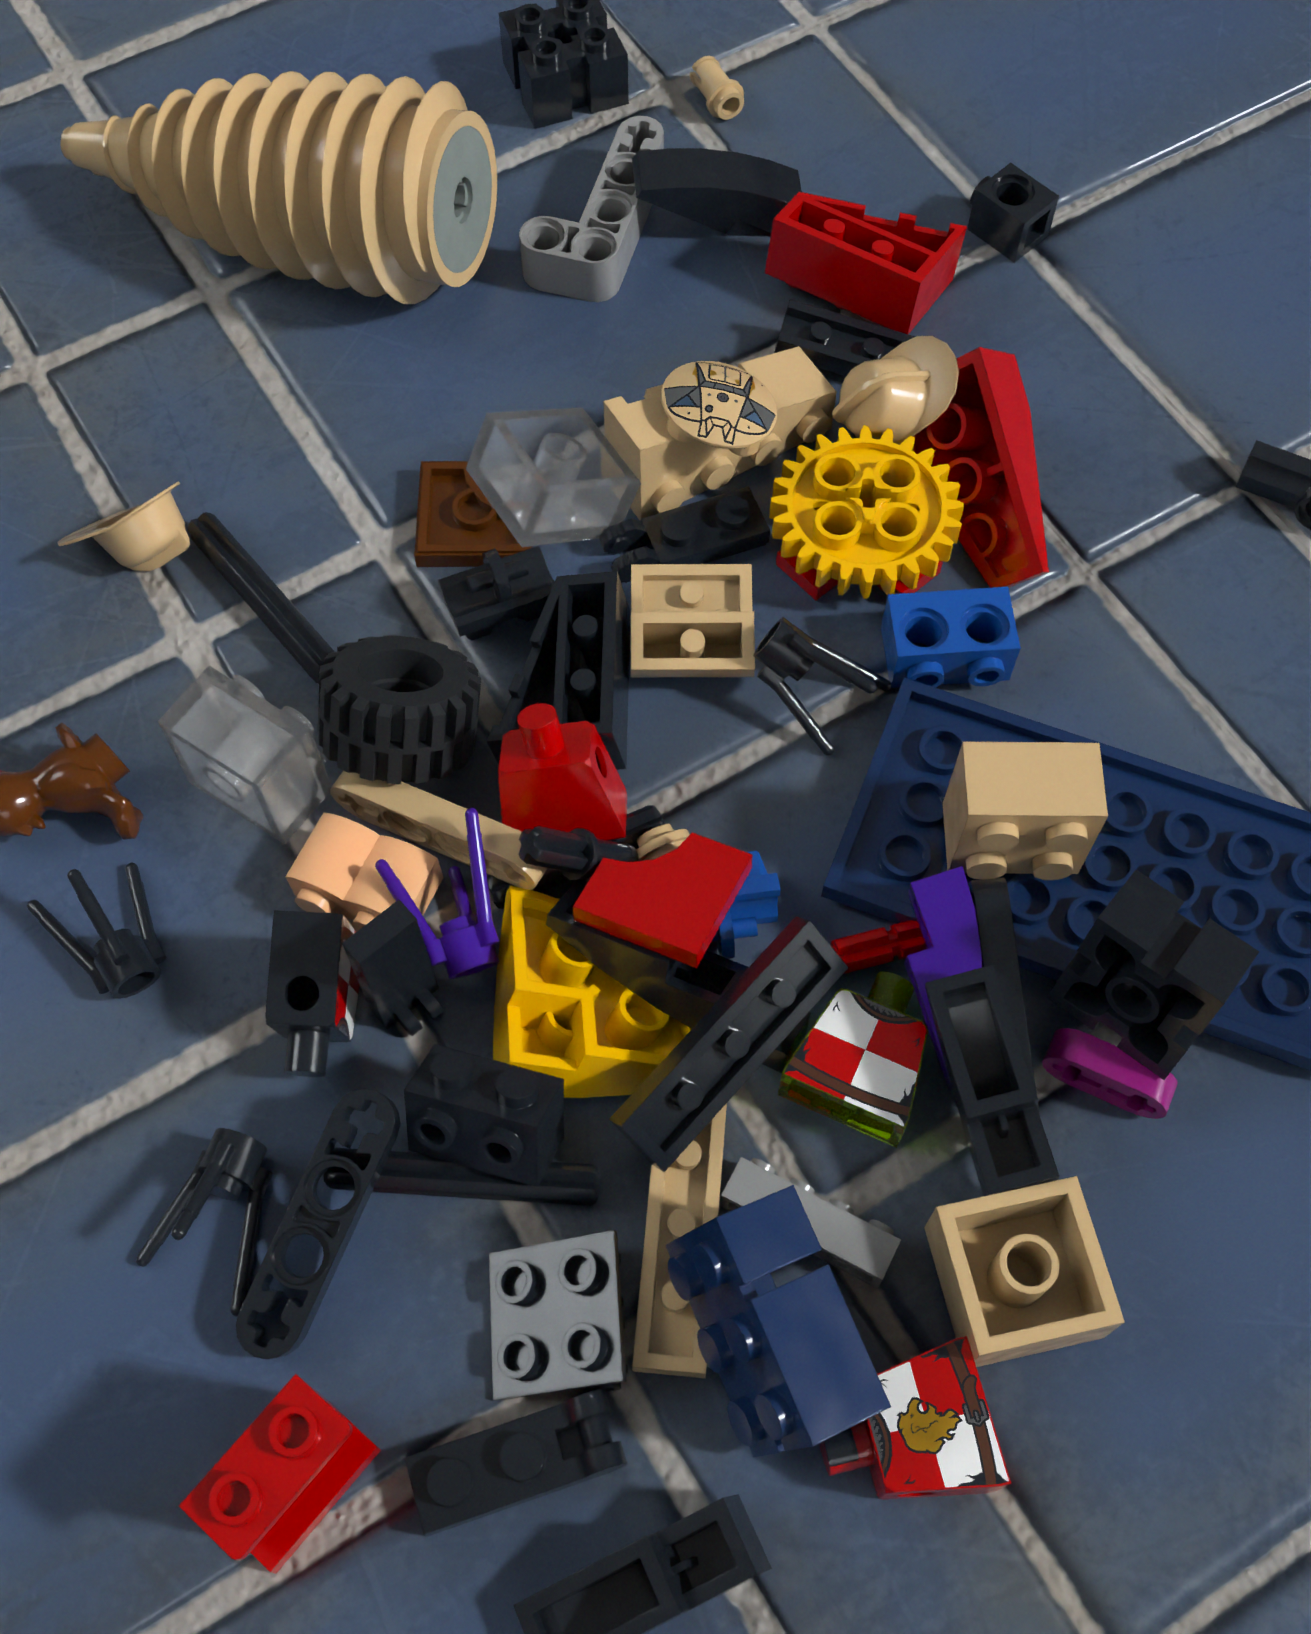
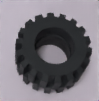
M383 635L382 637H366L358 639V642H349L337 647V652H331L324 658V665L320 666L317 738L319 746L323 747V754L328 760L337 762V767L347 773H358L360 778L370 781H387V784H401V781L419 784L429 782L431 778L442 779L452 775V770L462 769L468 763V757L473 756L475 751L481 678L478 677V669L473 663L467 662V657L459 651L450 650L447 645L439 642L424 640V638L413 636Z

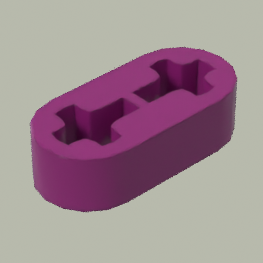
M1062 1028L1054 1031L1042 1060V1066L1056 1079L1130 1113L1151 1119H1161L1166 1116L1178 1084L1173 1074L1169 1073L1166 1079L1163 1080L1117 1046L1075 1029Z

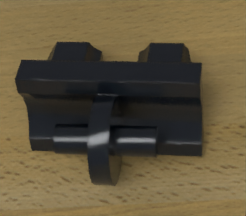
M539 546L504 558H500L495 548L482 553L483 565L438 580L439 590L459 637L466 635L472 641L490 635L495 625L517 617L528 622L540 617L555 581L548 570Z

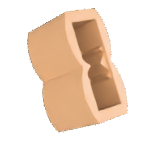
M324 812L285 876L296 896L295 902L300 908L306 912L343 914L346 918L354 920L352 926L356 931H359L396 902L376 870L375 863L378 860L384 859L388 862L422 915H424L444 878L438 858L425 850L393 837L379 835L373 830L345 817Z

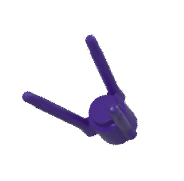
M474 808L466 810L465 820L476 913L473 914L460 868L458 866L450 867L448 873L459 917L446 921L439 926L442 934L441 938L437 939L388 862L380 859L375 863L376 870L385 882L394 900H400L416 917L431 965L436 966L444 963L449 979L473 975L487 970L500 962L494 944L499 942V938L492 920L482 833L480 832L478 812Z

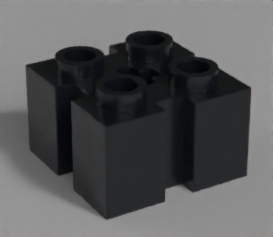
M556 0V7L543 10L542 7L535 3L525 4L516 9L498 13L503 64L515 89L521 88L522 104L534 129L573 119L572 110L588 106L591 114L629 104L628 53L614 27L607 29V13L600 0Z
M1135 870L1097 918L1077 949L1078 953L1067 965L1047 998L1092 1030H1094L1099 1021L1123 1037L1117 1045L1120 1050L1165 1080L1188 1051L1196 1037L1203 1032L1225 1004L1259 951L1210 918L1203 928H1200L1178 913L1184 903L1183 900L1138 870Z

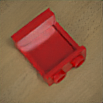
M295 1374L181 1502L179 1507L229 1557L240 1561L251 1553L269 1572L277 1574L378 1455L381 1449L326 1398Z

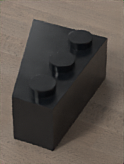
M617 571L556 577L529 640L532 649L521 675L515 674L508 691L511 698L500 724L493 725L486 741L498 765L502 737L510 730L519 729L517 722L519 713L530 705L546 703L556 709L560 724L588 721L594 724L616 769H626L631 611Z

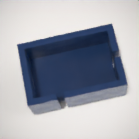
M794 1185L718 1216L665 1245L670 1255L668 1272L671 1282L678 1295L690 1303L700 1327L697 1333V1340L701 1354L710 1369L719 1373L731 1401L727 1407L730 1424L738 1439L745 1446L750 1447L753 1457L780 1453L784 1450L786 1452L813 1447L891 1407L829 1264L779 1287H776L771 1272L822 1250Z

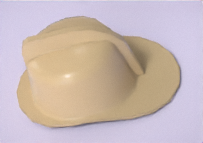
M916 336L903 342L881 359L864 361L851 369L845 377L840 389L839 404L831 412L834 420L844 424L849 431L855 434L856 438L860 437L863 425L869 427L874 439H880L887 428L892 429L893 443L900 445L908 437L914 436L932 424L947 410L956 393L959 377L956 356L949 345L934 336Z
M176 482L143 504L103 518L67 535L57 542L58 545H69L92 537L122 566L137 571H151L160 568L186 551L190 545L185 522L171 494V490L180 485V482Z

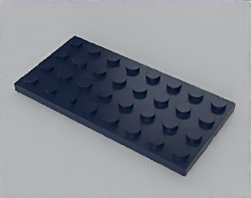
M904 677L826 877L821 897L894 923L909 920L917 921L908 896L910 883L947 871L943 801L963 742H1100ZM1100 743L1108 817L1079 873L1071 874L1066 878L1058 880H1042L1036 878L1033 874L1005 873L1003 876L998 877L1005 878L1008 887L1019 967L1058 981L1067 965L1078 953L1077 949L1097 918L1133 872L1138 870L1184 901L1178 911L1179 914L1200 928H1203L1210 918L1259 951L1225 1004L1202 1033L1311 1071V812ZM965 873L968 886L969 881L980 880L971 878L967 875V873Z

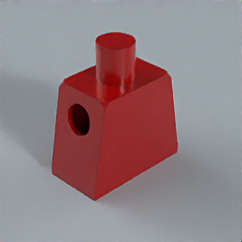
M546 703L533 704L524 708L517 717L519 729L510 730L502 737L498 768L502 824L521 832L525 829L533 830L537 826L570 832L576 828H584L594 833L598 839L626 838L627 791L595 725L588 721L560 724L556 709Z

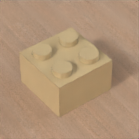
M963 742L943 801L947 871L963 866L964 872L969 877L980 880L998 878L1005 873L1033 874L1036 878L1042 880H1058L1066 878L1071 874H1078L1108 817L1100 743Z
M1077 1176L938 1206L924 1227L955 1337L967 1336L976 1367L1102 1339L1125 1323Z

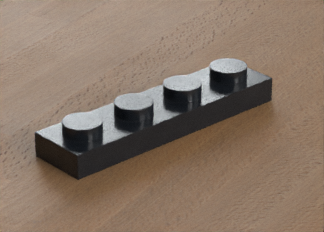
M795 917L609 1120L653 1166L665 1172L843 975L848 966L810 920Z

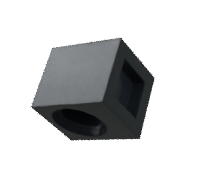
M1009 163L994 176L983 178L975 187L970 198L972 209L967 230L1015 263L1049 236L1059 195L1014 164Z

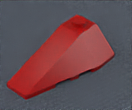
M978 347L956 358L959 371L956 393L947 410L932 424L913 436L915 437L913 452L919 454L924 450L932 448L935 452L931 467L940 464H948L950 466L947 482H959L960 489L957 501L964 503L960 520L962 525L958 539L990 588H1010L1049 572L1031 411L1015 354Z

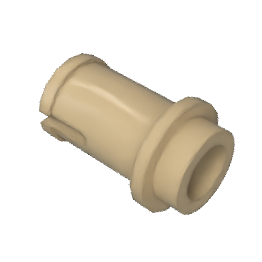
M704 56L698 59L692 66L697 74L690 72L689 76L691 82L706 98L707 110L713 117L723 120L734 118L744 106L743 87L738 81L729 79L715 57Z

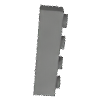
M743 1157L740 1158L721 1194V1207L732 1211L794 1185L822 1250L812 1255L878 1289L901 1239L893 1236V1229L877 1220L871 1219L868 1223L853 1215L854 1210L850 1206L839 1200L830 1199L828 1202L814 1195V1189L801 1180L791 1178L789 1182L774 1174L775 1169L771 1165L760 1159L752 1158L749 1161Z

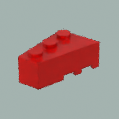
M798 192L773 219L765 274L777 278L793 288L804 290L822 298L838 308L846 309L878 323L882 327L909 335L952 282L967 226L950 223L948 232L915 225L917 217L915 215L900 212L898 221L864 215L866 205Z

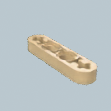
M343 771L331 787V796L354 816L470 866L465 820L466 808L402 781L401 784H387V781L382 780L370 781L360 778L358 773ZM478 814L486 873L526 890L534 889L547 868L529 865L520 859L518 855L521 848L519 837L522 832Z

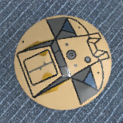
M715 361L687 363L673 370L663 383L661 402L669 418L667 431L677 441L683 443L698 441L712 447L729 449L732 453L739 456H750L758 451L761 441L771 434L776 424L777 406L772 394L753 375L733 365Z

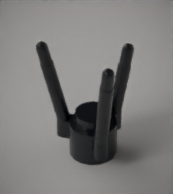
M784 617L780 618L768 631L753 655L764 664L757 677L777 693L806 733L825 755H832L834 753V746L783 679L790 676L796 682L799 681L815 662L869 694L874 693L877 688L882 691H888L892 686L891 682L886 678L813 639Z
M132 862L126 865L125 871L140 936L133 935L130 929L114 931L81 872L77 869H72L67 874L68 880L75 890L80 903L101 938L94 946V950L97 953L95 958L39 901L30 900L27 905L28 910L39 920V923L90 975L99 994L110 991L113 998L117 999L136 995L154 984L161 974L157 964L166 959L156 939L137 864Z
M225 1128L216 1129L207 1150L201 1152L192 1174L137 1255L136 1263L141 1267L147 1266L170 1233L175 1240L183 1239L210 1194L222 1199L237 1201L241 1192L247 1191L248 1197L230 1307L232 1315L237 1317L250 1286L263 1198L273 1175L271 1171L260 1166L267 1148L258 1140L241 1132Z

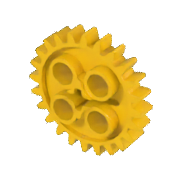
M863 425L860 437L852 439L848 431L841 427L839 428L837 442L834 443L824 435L818 434L816 436L815 451L806 446L799 445L797 447L796 462L784 460L782 476L774 479L769 518L773 519L772 537L773 539H782L781 556L783 558L797 555L796 573L802 574L812 568L817 570L815 586L821 587L830 578L838 580V595L843 596L851 584L859 585L863 599L869 598L872 585L880 584L887 595L894 594L897 580H901L907 587L913 590L917 587L920 573L933 578L936 575L939 561H949L953 544H957L964 503L957 501L960 489L959 482H947L950 466L948 464H940L931 467L935 450L930 448L916 454L913 452L915 437H908L900 445L893 443V431L887 428L880 439H874L869 427Z

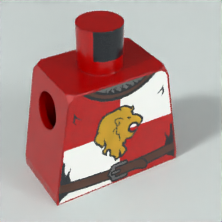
M967 1336L951 1340L877 1373L891 1407L819 1443L829 1476L869 1466L878 1499L986 1494L998 1491L1011 1484Z

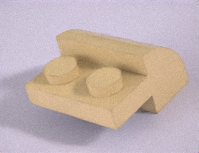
M631 564V678L754 677L755 657L753 655L755 653L754 611L752 607V564Z

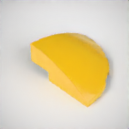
M510 885L505 897L498 954L500 962L497 964L493 1060L564 1079V1098L633 1094L692 1028L655 1008L603 972L546 925L547 914L560 899Z

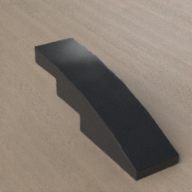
M584 880L575 881L547 914L546 925L599 969L655 1008L690 1028H693L749 968L708 950L705 952L698 967L695 968L575 921L573 905L588 883ZM810 1012L762 1063L763 1065L780 1073L784 1071L807 1032Z

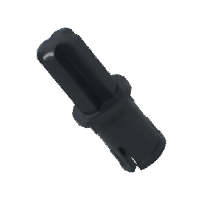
M537 826L533 830L525 829L519 837L521 848L518 855L523 862L529 865L560 870L570 880L581 881L591 877L603 857L624 862L638 861V854L631 844L598 839L594 833L584 828H576L570 832Z

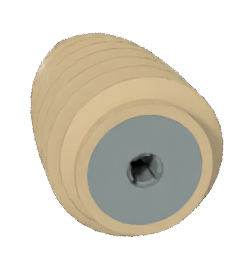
M294 71L282 73L272 82L266 76L259 73H249L240 78L234 86L222 78H213L206 81L196 94L183 88L174 90L166 97L159 110L150 103L144 104L137 109L132 117L120 118L117 115H113L108 120L75 123L71 127L65 128L61 135V150L65 158L71 160L78 167L90 170L97 176H105L114 180L127 193L138 194L150 211L159 216L168 217L175 228L185 236L193 239H204L211 248L220 254L231 257L241 255L248 263L257 268L269 270L278 268L288 277L296 280L314 278L325 287L333 289H343L351 286L358 293L368 297H379L389 294L394 300L402 304H417L426 300L440 285L460 287L466 284L478 270L492 233L497 200V166L493 141L484 120L476 112L468 111L460 91L448 81H440L432 85L425 94L423 88L410 77L396 78L386 87L378 77L370 73L358 75L349 84L337 73L327 71L316 75L311 81L301 73Z

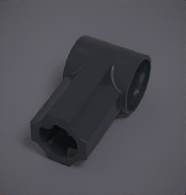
M1256 440L1238 479L1236 488L1295 509L1294 513L1297 520L1304 527L1311 530V459Z

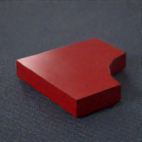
M692 832L677 849L656 859L624 862L603 857L573 905L574 920L697 968L752 869L753 854Z

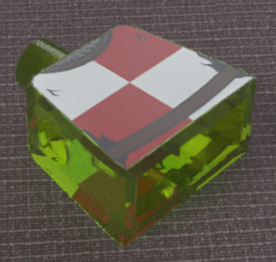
M879 972L867 997L849 989L840 988L786 1064L781 1075L778 1096L897 1148L910 1119L929 1026L923 1021L905 1014L915 990L914 986L897 974Z

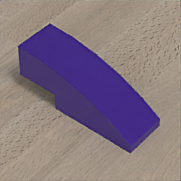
M963 866L911 882L908 896L927 949L907 955L905 967L949 1091H952L932 1017L925 983L982 968V952L976 912Z

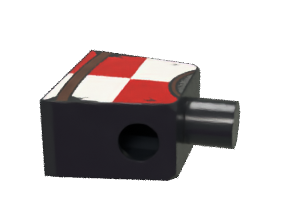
M274 910L265 1018L266 1025L282 1037L288 1039L284 1073L303 1077H324L326 1075L329 1041L351 1042L353 1037L360 984L342 943L357 931L343 914ZM318 999L316 1004L312 1008L308 1009L309 1005L314 1000Z

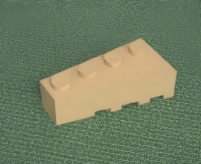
M799 346L741 362L738 365V368L750 373L765 385L772 394L777 406V421L774 429L767 438L761 441L758 451L750 456H739L732 453L729 449L712 447L698 441L683 443L674 439L667 431L669 418L661 402L663 384L646 389L645 399L627 404L622 396L603 401L606 474L640 521L641 518L678 508L684 501L708 489L715 490L721 488L731 478L757 465H767L774 461L781 453L803 442L816 441L818 434L824 435L828 430L832 429L833 416L831 412L835 407L837 392Z

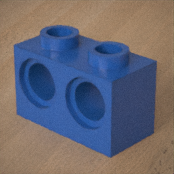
M1008 587L887 595L881 623V633L888 677L892 684L891 688H900L904 677L935 688L939 685L970 683L974 686L982 687L1010 680L1021 647ZM972 638L981 639L986 641L987 643H980L973 640ZM913 642L923 643V644L927 645L928 647H919V646H916V645H914V644H912V643H913Z

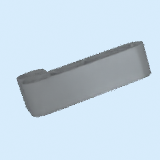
M634 116L623 121L618 127L579 222L551 216H539L531 218L522 225L519 232L522 273L525 282L530 287L539 291L589 302L606 301L616 295L621 287L653 205L636 198L632 158L637 151L664 149V129L656 119L648 116Z

